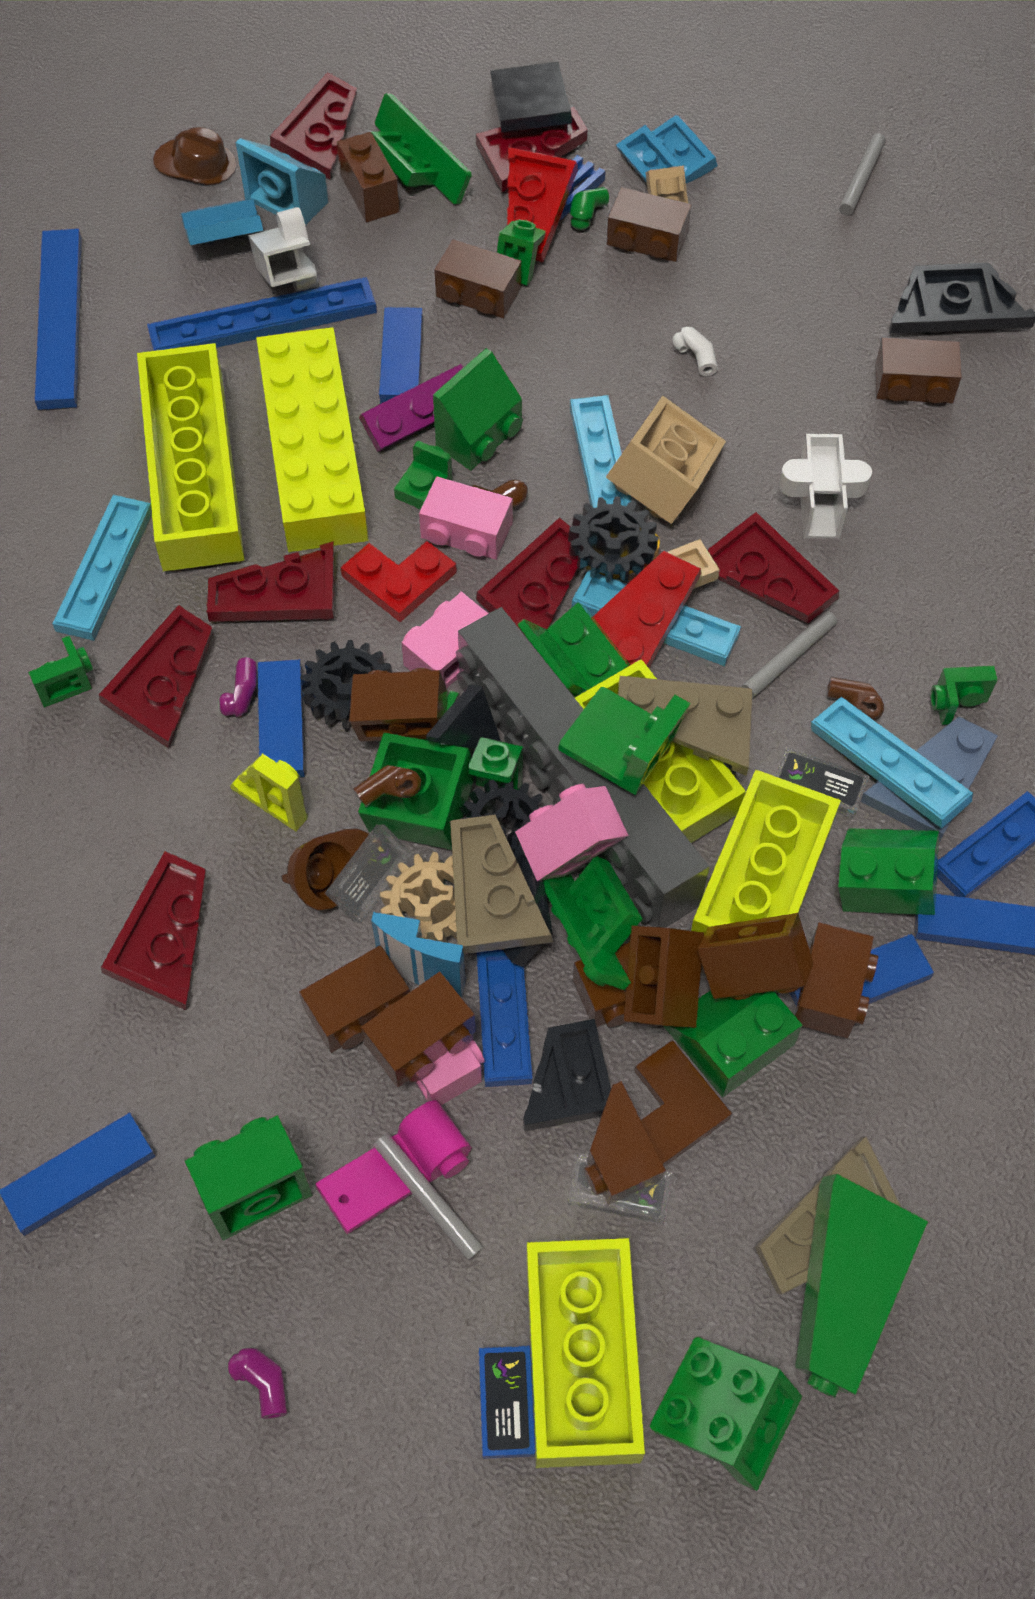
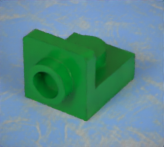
M527 220L512 221L499 232L496 252L521 260V284L528 285L532 281L538 245L545 239L546 234L545 230L536 228L534 223Z
M417 441L413 446V462L394 488L395 499L421 510L436 476L452 481L451 455L438 446H430Z
M70 635L61 638L68 654L67 657L47 662L41 667L28 672L44 708L92 689L86 673L93 671L89 657L84 647L75 649Z
M995 666L943 668L937 685H933L930 695L932 709L939 712L941 725H949L952 722L959 704L963 706H976L988 702L997 682Z
M481 737L469 763V774L476 776V785L484 787L489 780L493 779L500 788L502 782L510 783L513 781V789L517 790L523 782V746Z

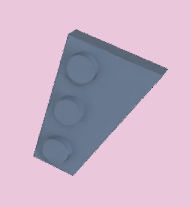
M958 716L916 750V752L969 790L998 735ZM879 781L863 793L860 801L915 830L939 831V842L951 823L950 821L943 828H940Z

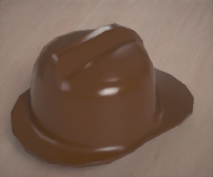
M192 127L181 131L176 135L175 139L161 145L155 151L153 157L154 166L161 174L206 185L219 184L228 180L234 174L237 165L235 156L228 148L224 147L223 140L217 132L205 127Z
M357 828L342 829L313 838L294 850L288 861L287 873L281 875L282 881L288 883L303 903L310 908L324 910L342 905L331 894L332 889L366 844L378 842L369 833Z

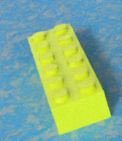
M334 327L256 337L288 552L320 548L319 545L334 542V546L368 541L365 508Z
M216 343L137 353L154 541L163 572L245 561L223 379Z

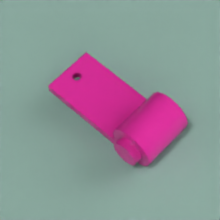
M438 1100L426 1102L413 1110L400 1123L398 1133L392 1136L394 1141L429 1183L442 1175L445 1179L451 1178L463 1170L469 1163L466 1156L471 1151V1146ZM375 1148L315 1183V1188L346 1234H349L413 1194Z

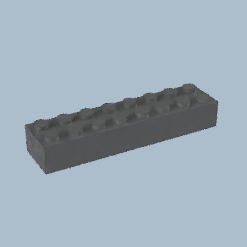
M500 607L458 630V650L456 651V657L459 662L458 683L463 691L470 684L483 687L495 725L504 734L505 743L523 746V760L528 765V771L534 784L540 790L545 788L553 798L554 805L561 801L559 794L572 786L584 784L586 789L606 786L628 836L599 854L598 857L610 862L643 918L642 922L646 923L648 921L652 927L666 928L698 908L703 897L710 866L644 784L637 794L634 795L558 750L560 740L584 709L504 609Z

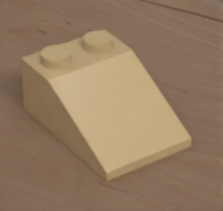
M662 396L606 478L613 482L614 486L621 493L631 495L645 505L653 516L664 519L672 524L699 488L726 441Z

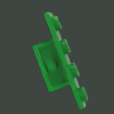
M385 93L375 119V126L380 131H371L392 171L398 176L399 181L406 186L435 185L453 204H460L472 177L471 171L393 94Z
M596 856L575 881L571 874L544 880L545 892L552 904L551 910L553 914L561 921L568 934L567 941L577 951L584 964L583 970L587 977L600 986L608 984L625 990L631 981L615 952L631 934L632 926H637L643 918L610 862Z

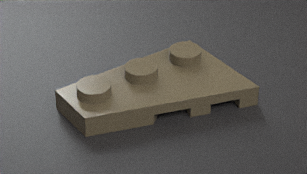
M620 676L618 695L652 714L657 706L665 709L674 694L691 703L673 742L694 750L693 754L706 760H709L710 757L732 765L731 770L747 775L750 754L751 688Z
M496 815L450 821L457 944L463 945L464 954L554 942Z
M866 1137L860 1138L823 1176L839 1174L901 1207ZM822 1178L755 1246L777 1294H783L807 1282L818 1191Z

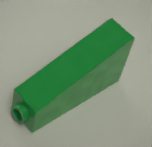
M839 1174L823 1177L819 1185L795 1365L796 1369L810 1375L806 1383L807 1385L833 1398H836L838 1391L856 1395L928 1223L927 1220Z

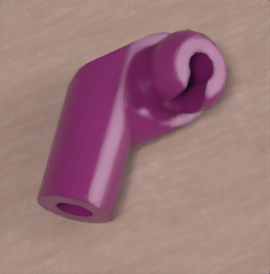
M245 657L237 661L234 693H223L219 700L220 712L224 716L235 715L237 718L247 712L257 682V663L253 659Z
M243 1348L239 1353L234 1354L229 1359L228 1372L235 1381H247L258 1388L261 1418L274 1419L286 1416V1397L281 1367L256 1348Z

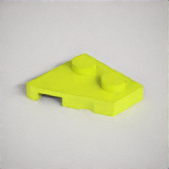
M262 754L230 785L232 790L296 832L307 820L299 775L291 765L282 760L275 762Z

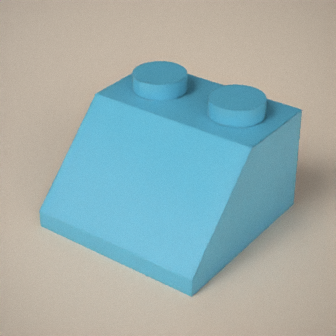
M242 138L236 142L246 200L254 199L255 205L275 215L277 212L299 207L305 225L328 203L325 174L267 145Z

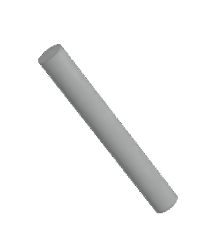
M876 133L872 136L839 207L842 214L851 215L885 144L886 138L884 135Z
M830 611L824 612L744 683L742 688H751L752 698H754L837 624L835 615Z
M389 1133L379 1138L373 1144L374 1148L466 1259L472 1258L483 1246Z

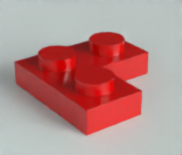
M428 541L422 544L399 565L368 543L340 567L341 575L345 580L399 622L403 621L457 573L456 563Z

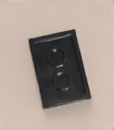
M558 61L490 70L501 132L507 133L572 123L571 108Z

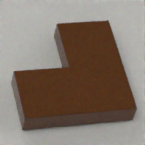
M673 1040L635 1066L634 1072L661 1105L641 1121L664 1167L731 1119L732 1113Z

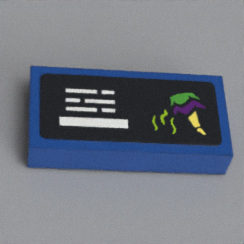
M530 1346L479 1348L483 1459L535 1457Z

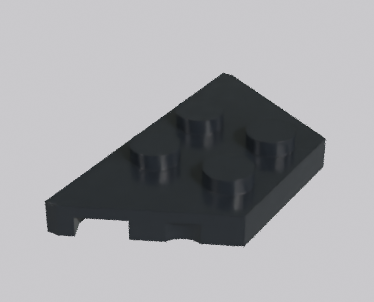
M988 262L916 265L909 277L907 287L902 293L898 308L891 319L889 333L1031 328L1035 323V311L1032 308L1025 311L1015 300L1017 292L1008 283L1000 279L999 273Z

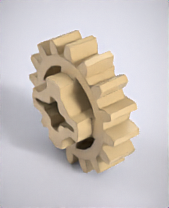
M433 852L429 862H423L421 856L416 854L414 855L415 865L410 868L400 862L398 867L401 875L399 877L389 875L386 877L391 891L380 892V898L385 907L380 909L381 913L404 917L402 911H406L408 916H413L420 920L423 939L446 943V937L450 935L457 939L455 892L453 886L444 885V879L454 884L453 857L450 856L444 863H441L438 852Z

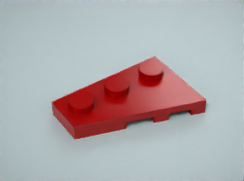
M508 147L509 207L507 208V225L512 221L527 220L534 223L536 228L545 230V239L538 245L535 260L544 262L578 172L577 161Z
M663 551L593 616L630 665L642 659L646 666L650 668L702 574L701 568Z

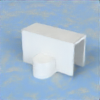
M299 207L277 212L278 228L248 235L256 268L271 287L292 282L295 292L319 287L315 265L303 252L302 247L308 246L310 243Z
M806 434L801 459H792L783 465L779 482L780 490L785 495L801 498L803 538L840 539L848 510L847 498H858L866 494L872 476V469L864 461L844 459L842 434Z

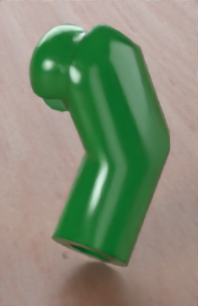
M600 187L577 192L573 196L570 208V215L572 216L571 225L573 228L585 230L590 226V218L593 217L594 209L605 206L609 202V192L606 188Z

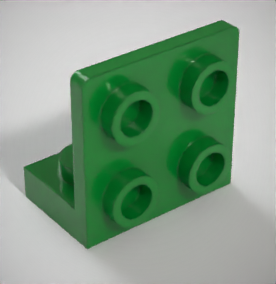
M579 602L548 629L526 619L517 624L525 634V637L575 697L630 666L629 662L587 608Z
M600 687L560 740L558 750L636 795L677 736L691 703L674 694L665 709L657 706L652 714L609 689Z
M696 1337L693 1339L650 1423V1428L657 1435L720 1462L740 1484L758 1491L803 1396L780 1369Z

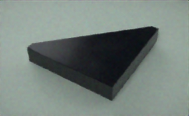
M472 684L464 690L426 735L428 741L475 749L481 737L501 741L483 687Z

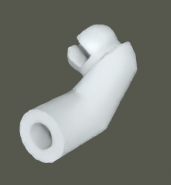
M683 327L681 332L674 334L673 344L679 352L685 353L691 349L695 354L700 375L711 376L717 372L718 367L713 345L693 327Z

